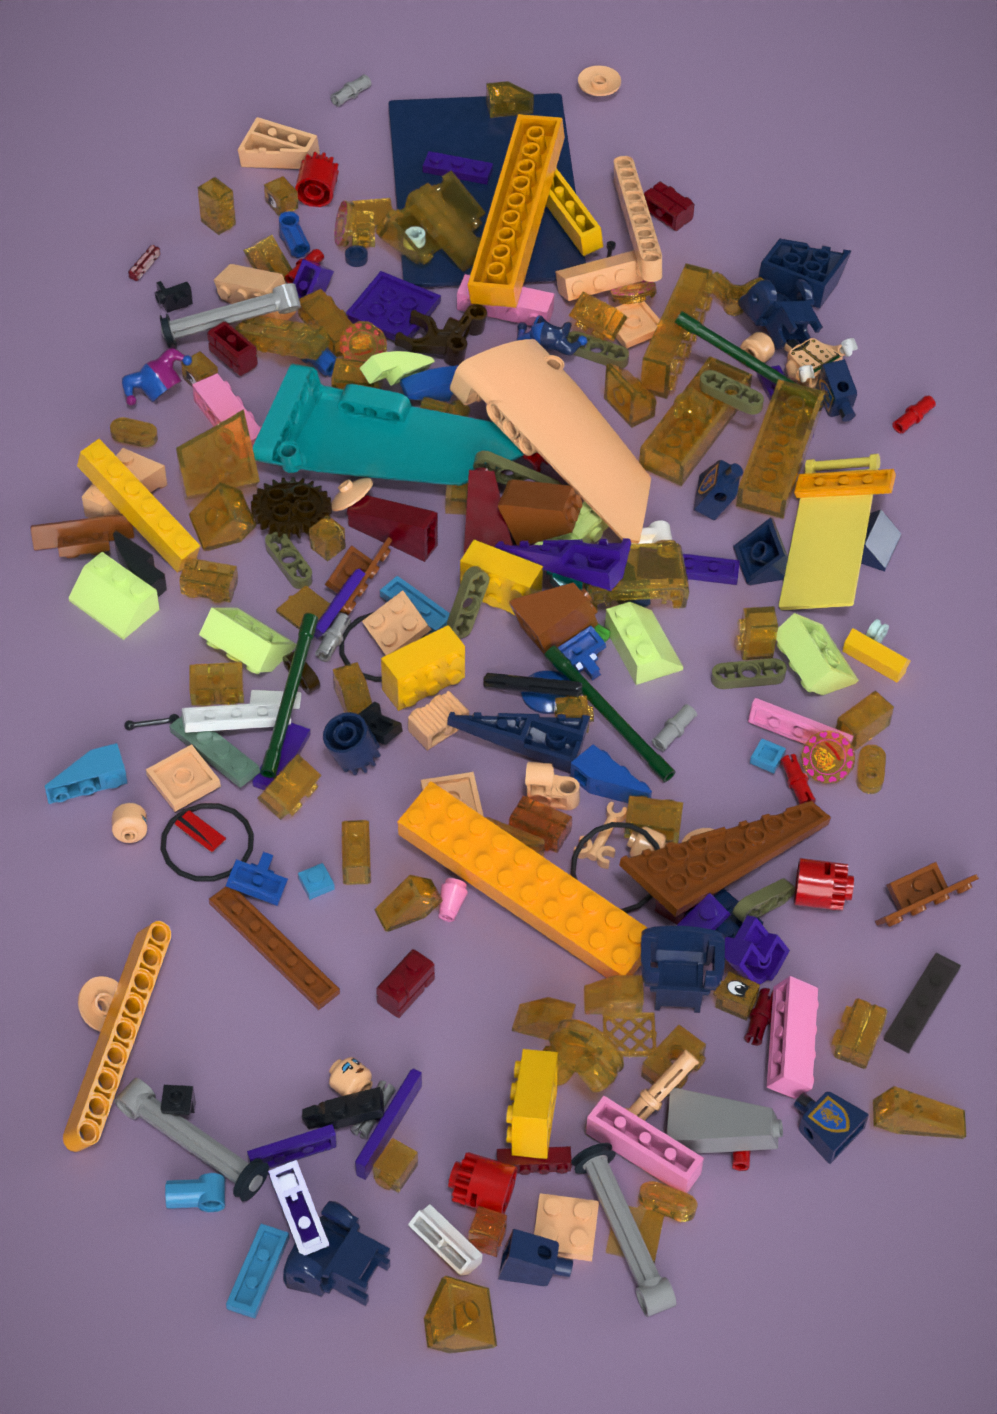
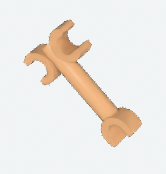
M614 802L608 803L606 810L607 819L604 824L624 821L627 808L623 807L621 812L614 813ZM613 828L599 832L593 844L591 839H589L584 844L586 848L581 850L577 858H588L596 861L601 868L608 869L610 860L603 857L609 856L614 858L616 850L611 846L604 845Z

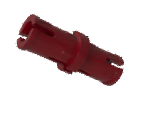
M769 988L760 989L756 1006L749 1015L751 1021L744 1040L749 1043L751 1037H753L751 1045L758 1046L762 1044L766 1026L771 1023L773 991L771 996H768Z

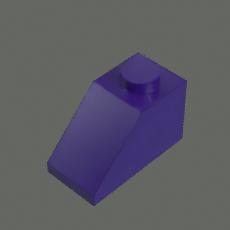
M302 260L293 281L296 285L301 304L300 310L306 312L326 292L334 273L333 270L314 261Z

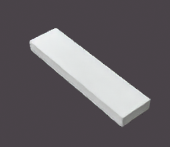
M281 702L182 708L181 716L185 732L274 727Z

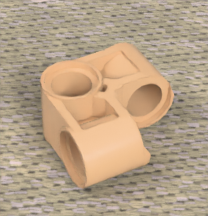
M527 763L525 784L527 786V801L531 806L536 808L573 810L579 805L580 785L576 779L554 775L553 764Z

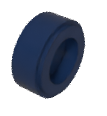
M360 245L350 246L345 251V261L352 267H361L368 262V251Z

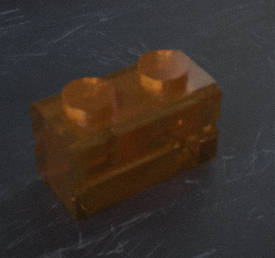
M524 795L509 818V832L515 838L534 842L537 847L544 851L552 850L558 853L572 829V816Z

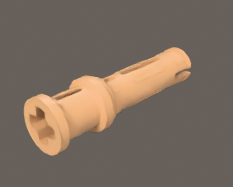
M685 1049L684 1053L650 1089L645 1088V1090H642L640 1097L630 1108L626 1107L625 1109L645 1121L655 1110L659 1111L662 1108L661 1101L699 1061Z

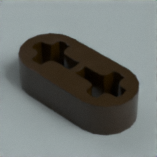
M295 651L283 657V663L288 672ZM305 662L299 686L305 693L310 694L319 689L321 685L316 673Z

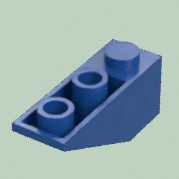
M594 744L571 762L570 777L576 779L579 785L588 793L647 809L650 807L652 791L645 782L636 779L625 766H620L611 759L606 751L600 750Z

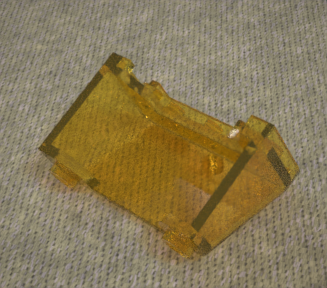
M452 170L442 177L443 181L441 184L433 185L427 193L402 210L397 209L395 211L393 209L387 213L375 230L376 234L383 241L415 264L422 263L425 265L434 257V253L469 229L474 231L482 224L481 219L486 212ZM420 227L425 230V245L422 248H418L405 233L408 228Z
M666 540L662 543L631 544L623 578L611 591L584 582L583 588L591 596V603L596 610H598L597 606L604 602L606 606H611L612 601L661 599L662 604H667V600H670L673 603V608H686L689 596V582L682 547L674 540Z

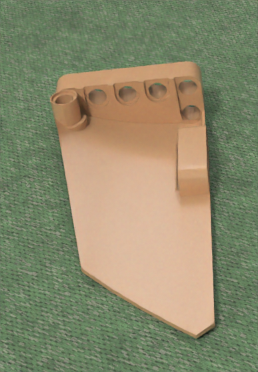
M525 339L499 345L463 361L455 371L450 385L451 392L464 405H469L475 401L480 402L483 399L487 403L486 410L490 419L522 453L530 456L538 452L621 540L628 538L631 540V543H639L647 508L651 477L576 382L563 370V360L558 356L550 355L535 339Z

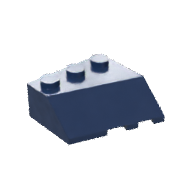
M779 238L762 260L757 282L769 280L775 286L776 292L789 297L797 287L795 284L796 280L803 279L812 287L815 300L813 306L821 308L838 285L851 250L843 249V253L830 251L831 247L827 246L817 249L809 247L804 242Z

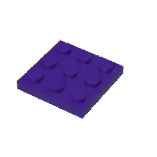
M380 271L347 310L345 321L357 325L361 324L362 328H365L364 325L367 324L371 326L369 331L377 330L379 335L395 341V336L398 332L412 338L420 329V326L409 322L411 311L416 310L421 314L430 316L440 304L441 295Z

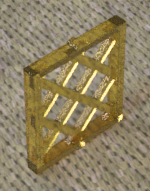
M654 1012L603 1013L602 1037L604 1038V1057L657 1056V1032L655 1031ZM624 1018L620 1023L615 1020ZM634 1018L644 1019L641 1022H637ZM608 1020L615 1025L610 1032L606 1027ZM628 1020L635 1025L630 1032L623 1027ZM648 1020L652 1022V1030L650 1032L643 1027ZM618 1029L626 1034L621 1040L613 1035ZM638 1029L646 1034L641 1040L633 1035ZM609 1038L616 1043L611 1049L607 1047V1039ZM629 1038L637 1043L631 1049L623 1044ZM649 1038L653 1041L651 1049L644 1044ZM619 1047H621V1048L624 1049L625 1051H616V1050H617ZM639 1047H641V1048H643L645 1051H636V1050H637Z

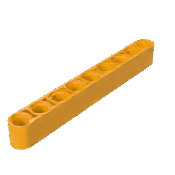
M162 921L153 922L140 930L135 936L63 1133L64 1145L70 1151L79 1152L98 1142L171 940V930ZM80 1132L83 1134L84 1140L81 1138Z

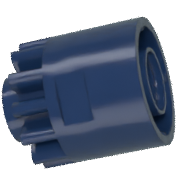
M352 712L341 713L333 717L325 726L323 731L324 744L345 773L351 770L353 775H357L358 768L367 773V766L369 764L373 767L376 766L373 757L378 758L381 756L378 751L380 745L360 715Z

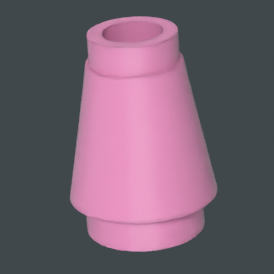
M448 878L441 885L438 915L440 919L448 922L455 920L468 894L465 882L455 878Z

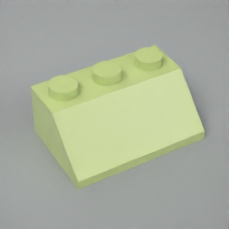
M103 552L83 567L69 596V601L123 640L160 610L157 590Z
M632 602L606 609L605 628L610 630V639L635 685L683 670V665L652 610Z
M211 608L199 633L201 637L207 640L206 644L215 649L224 650L227 652L226 656L237 662H243L247 665L246 669L255 674L272 672L283 661V657L291 653L297 645L239 608Z
M794 613L773 632L778 641L776 643L777 647L787 655L790 660L788 662L789 666L799 674L802 679L800 681L801 685L808 692L826 695L854 685L859 681L822 624Z

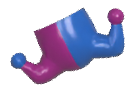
M169 348L156 360H151L144 364L139 372L125 375L122 378V386L127 396L126 403L130 406L136 404L137 400L133 396L134 388H141L146 396L154 402L169 388L182 382L173 368L174 362L176 360L182 361L184 365L189 366L192 363V357L189 355L185 356L175 348Z

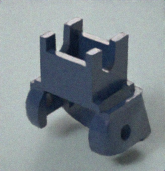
M803 279L796 280L795 284L797 287L789 297L777 293L771 281L762 280L752 286L747 294L738 300V306L756 326L766 327L777 349H782L786 342L791 339L796 340L800 344L809 340L811 337L807 331L808 324L811 325L815 333H819L823 328L812 308L815 303L812 287Z
M657 926L644 929L641 932V974L644 986L650 987L651 992H656L654 1010L660 1011L661 1006L694 1008V1013H700L702 996L709 995L710 990H716L721 984L724 975L725 936L715 930L691 926ZM651 962L657 963V966L651 967ZM712 963V971L706 970L703 985V965L709 966Z
M328 1201L321 1211L323 1216L319 1217L330 1246L304 1255L299 1253L296 1244H294L284 1267L283 1283L288 1289L315 1294L320 1297L325 1292L330 1294L331 1290L335 1289L366 1306L369 1302V1295L366 1294L368 1282L378 1266L386 1271L390 1268V1259L386 1258L390 1254V1248L360 1233L359 1218L354 1216L345 1206L336 1201Z

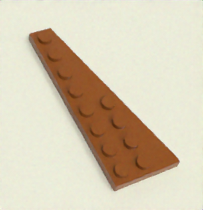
M813 801L786 808L783 813L777 815H762L761 819L748 823L745 820L739 822L738 826L726 829L721 827L691 836L685 842L666 843L664 848L651 851L650 848L642 850L641 855L630 858L625 855L620 859L619 866L676 917L700 903L709 893L713 895L829 825L831 817Z

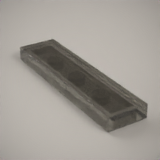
M936 952L885 1034L884 1041L909 1054L959 973L961 965Z

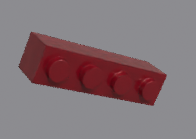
M571 1146L549 1147L547 1159L512 1156V1148L497 1149L496 1152L497 1161L516 1166L518 1168L517 1173L522 1175L530 1173L547 1174L549 1172H558L563 1174L571 1172Z

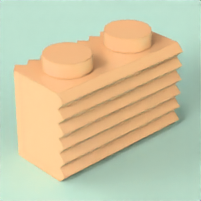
M447 691L446 694L435 696L425 707L416 708L411 712L408 717V731L426 750H429L459 730L447 725L450 712H455L456 715H469V710L450 691Z

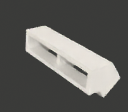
M430 1204L424 1210H419L408 1224L459 1275H469L482 1263L483 1254Z

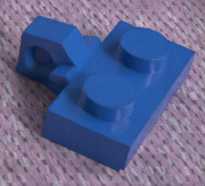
M589 626L558 647L571 661V664L579 672L584 670L592 681L601 675L599 672L600 668L595 663L598 660L596 654L606 648V643L592 626Z
M263 851L258 865L253 863L250 865L236 859L226 887L278 906L288 879L274 874L275 871L269 870L274 855Z

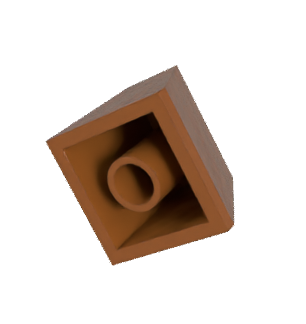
M512 479L508 481L498 508L516 544L520 545V541H528L529 544L572 533L582 508V500L579 494L575 493L573 487L569 485Z
M574 582L515 598L509 602L520 627L544 655L550 647H559L589 626L594 628L598 625L595 617L597 610L591 603V596L584 588L580 590Z

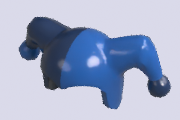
M540 315L537 316L531 326V330L525 333L527 330L526 323L520 322L517 325V341L535 339L546 351L555 350L568 356L573 355L580 346L586 345L587 338L580 336L576 342L570 343L567 339L572 327L570 322L564 323L562 327H557L547 322Z

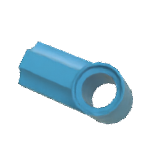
M207 1173L201 1175L199 1179L168 1180L165 1184L166 1208L198 1207L205 1212L221 1211L225 1208L226 1178L221 1174Z

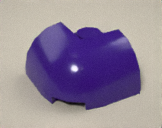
M746 916L735 938L725 937L726 960L740 977L754 985L762 984L767 980L772 981L778 974L790 951L777 934L768 933L754 916Z

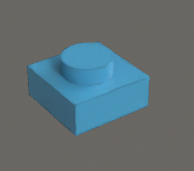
M762 738L751 756L750 764L775 773L781 758L785 756L786 748Z
M323 863L298 873V880L309 900L335 890L334 882Z

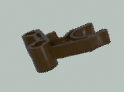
M479 304L470 305L460 320L449 317L443 329L437 328L436 322L432 317L412 310L409 322L422 327L426 335L421 338H410L398 332L396 333L394 344L412 353L444 355V361L448 365H460L465 359L468 345L466 339L469 334L476 336L484 331L487 310Z

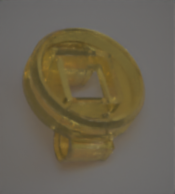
M578 1019L560 1021L558 1028L553 1030L549 1036L550 1046H545L542 1050L558 1052L557 1086L566 1083L576 1072L592 1092L597 1093L607 1088L609 1084H612L617 1079L618 1072L624 1068L622 1053L615 1043L594 1026Z

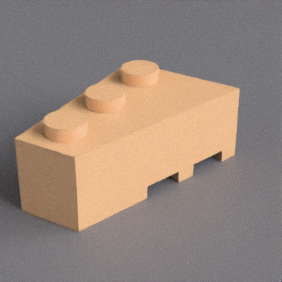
M259 117L255 119L238 148L241 167L300 169L301 162L305 160L306 154L311 157L313 152H317L318 155L320 154L317 135Z
M229 264L214 279L220 298L230 304L273 293L272 290L275 287L286 284L283 275L280 273ZM276 311L258 316V318L281 328L296 311L287 314H279Z
M122 448L116 455L150 493L158 487L162 489L167 486L165 465L125 448ZM94 484L82 496L84 513L88 518L121 514Z

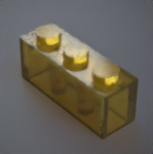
M319 289L299 299L301 308L298 310L299 318L314 334H319L323 338L327 349L338 358L348 353V349L349 352L355 350L352 348L351 344L353 343L351 342L355 337L357 339L360 333L358 330L360 329L354 327L355 323L353 324L348 319L344 310H340L336 306L331 296H327L322 289ZM350 327L352 329L351 333H346V330ZM343 335L346 337L345 342H341ZM341 346L346 348L345 353H342Z

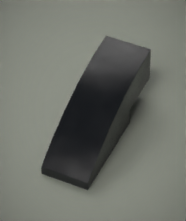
M116 530L113 533L120 564L156 589L158 597L167 590L165 574L155 568L153 555Z

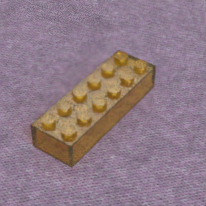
M685 264L643 357L640 392L667 399L670 391H675L678 383L677 376L678 374L682 375L685 367L684 360L685 358L689 359L692 351L691 344L692 342L696 343L698 336L691 334L674 322L681 311L704 325L706 319L705 312L710 311L713 298L710 297L715 285V281L712 280L713 270Z
M711 356L640 447L639 463L645 470L680 486L684 484L739 410L702 392L699 387L701 374L707 370H714L751 388L752 374ZM735 390L725 391L729 395L737 394Z
M778 379L738 487L736 506L784 519L798 475L800 474L822 412L825 391Z

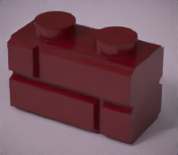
M660 181L653 188L644 192L649 213L673 230L678 231L684 224L686 225L693 219L695 204L690 198L676 192L673 187L667 186Z
M223 321L207 332L209 351L229 368L233 369L239 376L244 375L257 366L256 346L226 321Z
M412 949L376 988L378 995L377 1003L395 1017L400 1018L425 991V987H428L435 980V964L415 949Z

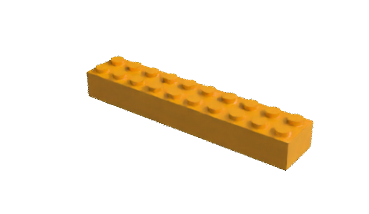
M521 114L517 116L468 281L471 304L517 308L565 138L562 118Z
M432 781L429 782L397 821L399 836L622 989L640 967L641 932L647 929L646 926Z

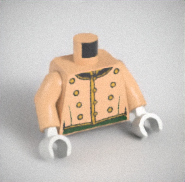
M810 338L802 344H799L794 339L789 340L784 348L788 352L787 364L785 366L788 378L798 382L804 388L813 390L816 387L822 365L842 360L843 356L849 357L852 355V351L858 349L855 339L848 338L836 346L824 344L815 338Z

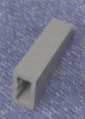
M674 1088L670 1092L667 1135L695 1153L778 1149V1138L783 1136V1124L781 1119H777L772 1108Z

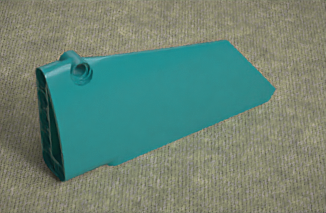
M292 363L254 442L252 459L282 466L283 470L288 473H295L303 469L332 474L461 486L468 483L469 470H474V459L478 452L489 451L511 461L523 456L524 453L494 422L411 406L410 400L405 395L397 392L356 384H347L344 389L324 386L320 382L318 371L313 367Z

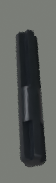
M486 673L483 678L484 687L491 689L568 697H580L583 691L582 683L576 681Z

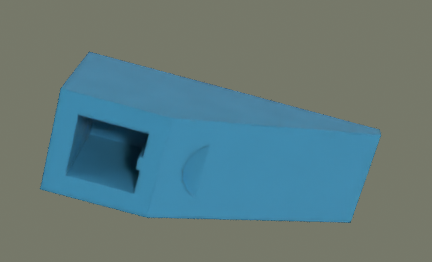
M115 743L90 750L47 783L44 787L48 804L64 802L67 799L91 795L97 791L113 789L120 785L128 784L118 744Z

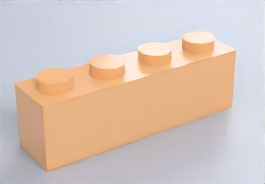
M634 250L555 271L558 293L568 301L644 281L641 277Z

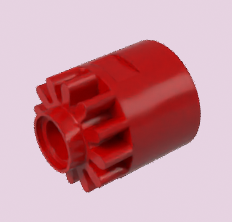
M313 152L312 157L306 154L305 160H302L295 186V194L303 204L311 207H323L332 201L339 173V164L333 163L334 157L328 158L324 152L322 155Z
M799 858L794 905L842 911L845 900L851 901L853 895L854 876L848 875V864Z
M466 1152L462 1162H455L450 1174L448 1187L454 1189L452 1201L503 1217L513 1193L518 1168L507 1163Z

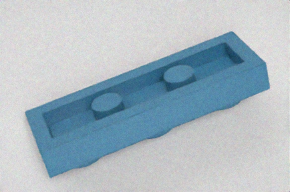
M396 576L380 589V597L387 602L401 591H404L432 629L429 631L430 633L446 626L450 613L399 576Z
M260 1224L227 1300L226 1308L228 1310L254 1319L256 1318L289 1241V1232Z

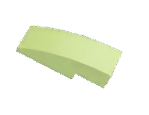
M383 352L372 355L360 367V370L370 384L386 378L392 386L399 383L402 378L426 371L435 361L432 357L412 352Z

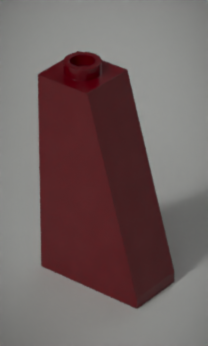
M487 468L469 470L464 554L473 540L495 547L499 541H503L505 545L512 546L508 526L498 508L501 497L495 473Z
M365 495L347 509L349 527L381 542H384L389 537L392 539L389 546L423 562L428 559L438 546L437 512Z

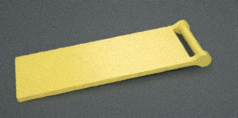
M870 454V457L825 461L808 459L805 463V474L816 473V471L869 467V469L864 470H878L881 464L879 454ZM873 494L800 498L779 601L780 610L854 605Z

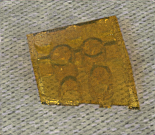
M244 409L176 448L179 476L185 500L257 486L260 482Z

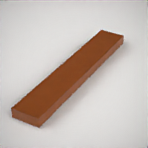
M225 886L209 898V904L318 1010L340 994V988L239 891Z

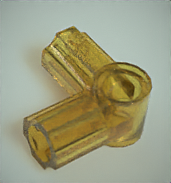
M715 272L706 281L705 287L724 304V311L728 315L738 316L744 312L738 306V300L747 294L752 286L763 279L759 277L741 286L733 285L723 274Z

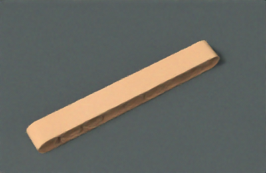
M619 156L614 159L615 187L641 277L645 281L655 282L662 278L661 249L634 160L629 156Z

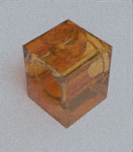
M479 1206L469 1230L468 1241L480 1252L497 1257L507 1232V1215Z

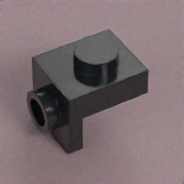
M161 281L156 282L157 291L154 292L158 305H163L167 313L193 304L191 286L188 282L165 288Z
M373 702L358 714L365 720L376 740L383 745H386L403 732L401 722L382 715L380 704L377 702Z
M164 1084L160 1108L162 1114L189 1115L190 1113H195L196 1099L193 1086Z

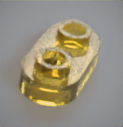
M121 417L113 420L110 424L111 437L118 442L140 447H150L158 440L157 428L151 423Z
M866 745L860 750L856 784L864 793L875 794L883 787L886 753L881 747Z
M656 1181L645 1182L640 1187L638 1201L647 1210L654 1211L678 1222L691 1221L695 1217L698 1203L692 1195Z

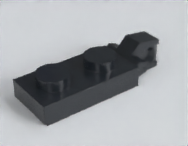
M376 1087L326 1100L318 1105L302 1109V1119L308 1129L319 1126L322 1128L333 1124L334 1129L381 1118L384 1116V1093L381 1087Z

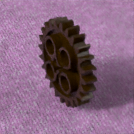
M283 477L280 483L276 480H272V485L264 483V489L258 488L257 494H253V501H251L252 518H255V524H260L261 530L268 528V534L278 532V537L287 534L288 539H291L292 534H296L298 538H301V533L311 536V530L319 532V526L326 527V521H330V514H332L331 497H328V492L322 491L321 485L314 487V481L306 484L304 478L296 482L294 477L290 481H286Z

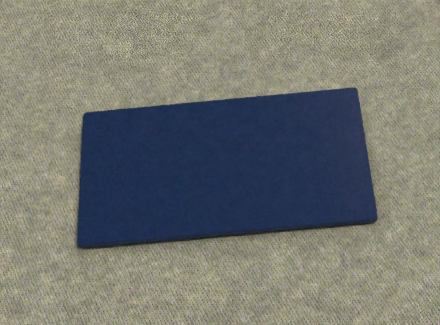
M560 93L391 100L388 103L404 281L419 287L461 285L465 274H471L518 114L559 117L563 119L565 138L556 168L576 193L563 100ZM428 151L493 163V172L488 184L423 173V164ZM547 206L544 209L524 282L557 281L555 271L586 263L585 256L580 253ZM420 227L425 230V245L422 248L412 249L405 244V231L408 228Z

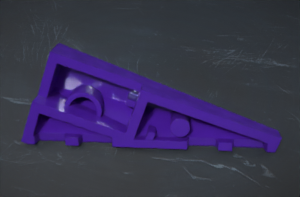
M623 538L622 543H608L607 539H600L599 543L594 544L584 543L582 539L544 540L543 545H529L528 541H520V545L512 546L505 545L503 541H499L495 548L543 566V570L611 591L623 578L631 540Z

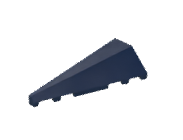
M450 712L447 725L542 763L553 764V767L570 773L571 762L581 753L590 716L582 715L581 718H566L565 714H558L557 717H540L539 714L498 713L497 716H482L481 712H474L473 715H456L455 712Z

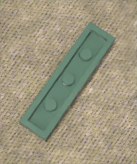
M182 716L169 725L170 732L187 746L192 744L204 760L241 788L260 773L259 765L217 732H185Z

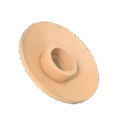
M591 66L579 74L578 85L584 92L590 95L606 96L613 94L620 88L621 77L617 71L610 67Z
M362 478L353 482L348 479L338 486L339 492L331 502L332 510H344L364 497L373 485L371 478Z
M104 976L94 977L87 981L80 989L78 995V1007L82 1018L90 1027L100 1032L118 982L114 979ZM98 1004L101 1005L102 1011L99 1009Z

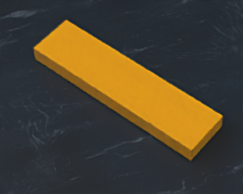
M894 469L799 474L794 493L796 498L890 494L893 490L896 473Z

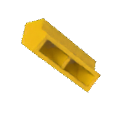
M852 628L844 642V653L896 683L904 676L911 662L909 659Z

